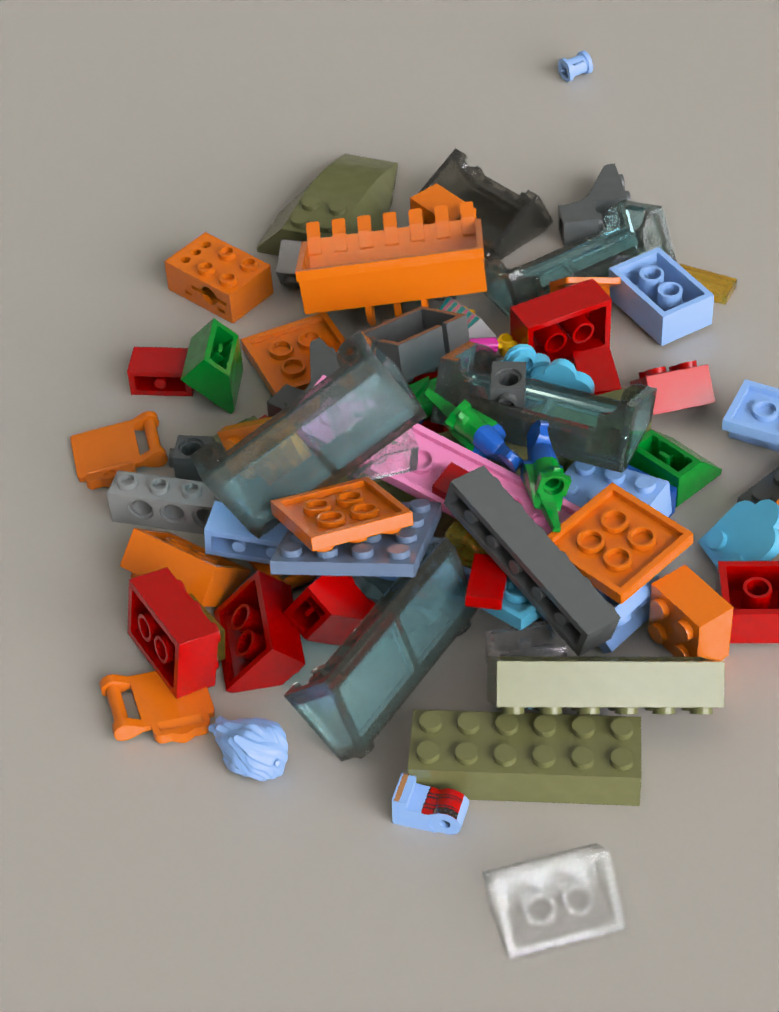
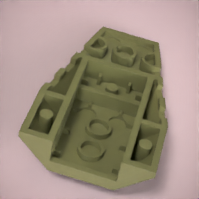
M344 154L326 167L277 215L257 246V252L278 256L281 240L307 241L306 223L318 221L320 223L321 238L332 237L331 221L339 218L345 219L346 234L358 233L357 217L362 215L371 216L372 231L384 230L383 213L390 212L398 163Z

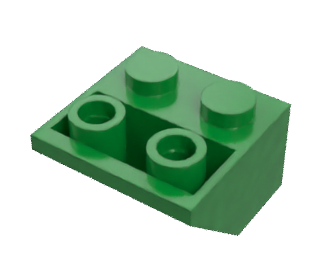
M213 318L191 338L181 380L190 388L195 389L230 414L235 411L244 369L239 336Z
M652 429L628 445L627 464L651 476L667 480L670 485L676 487V507L722 473L721 468L682 443Z

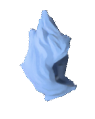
M220 715L215 719L216 723L209 725L208 731L215 735V741L222 751L223 761L229 771L244 777L249 776L258 781L275 779L283 775L288 759V743L286 741V734L278 722L264 718L227 720Z

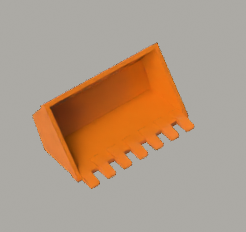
M462 202L459 204L461 220L449 221L447 205L435 206V223L423 225L422 209H409V227L402 228L397 226L395 211L383 213L384 230L372 231L370 215L358 216V233L346 234L344 218L333 219L331 221L332 237L321 238L320 223L318 221L306 223L307 241L301 242L295 270L305 315L365 307L367 322L370 326L376 325L375 306L393 304L394 314L397 317L403 314L401 302L421 300V306L430 308L429 299L487 292L481 219H475L473 202Z

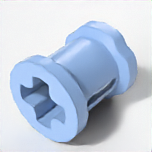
M583 50L578 52L575 57L560 59L558 61V71L562 79L569 82L575 76L582 73L586 75L592 73L593 63L590 55Z

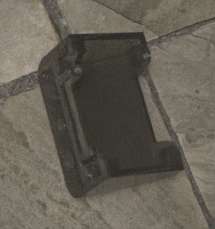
M456 148L419 191L420 193L437 183L463 201H472L473 207L476 208V219H481L484 258L490 262L493 259L497 261L502 260L544 233L553 223L549 212L537 194L528 190L526 193L521 192L518 195L485 176L480 167H469L465 161L467 158L466 154Z

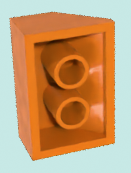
M133 528L120 563V567L131 572V578L168 567L176 579H180L183 582L191 598L200 603L202 610L205 609V606L219 607L244 582L251 571L225 557L205 554V548L171 532Z

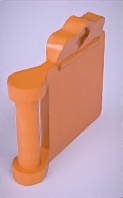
M146 411L129 421L72 435L70 441L78 480L86 482L87 487L94 490L101 487H110L117 470L137 473L136 468L142 466L156 468L164 466L168 461L166 450L161 447L157 430L159 426L157 413ZM135 430L145 431L149 450L142 455L139 452Z
M156 671L132 676L111 674L103 677L99 683L102 695L108 699L114 719L112 725L114 737L120 741L129 740L143 732L152 730L154 739L158 743H186L196 736L207 734L209 732L210 718L215 716V709L207 687L176 699ZM131 689L140 719L128 718L121 693Z

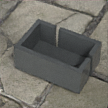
M423 306L353 336L358 373L371 375L373 379L394 380L396 384L411 383L414 381V377L436 371V367L444 363L455 362L459 359V356L471 351L466 314Z

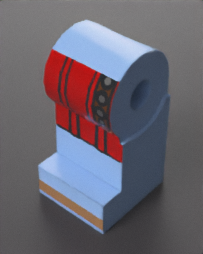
M401 773L392 798V823L434 833L457 834L461 830L469 806V800L457 790L449 788L437 789L416 783V776Z

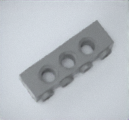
M117 470L107 492L112 522L204 534V529L215 501L248 506L246 487Z

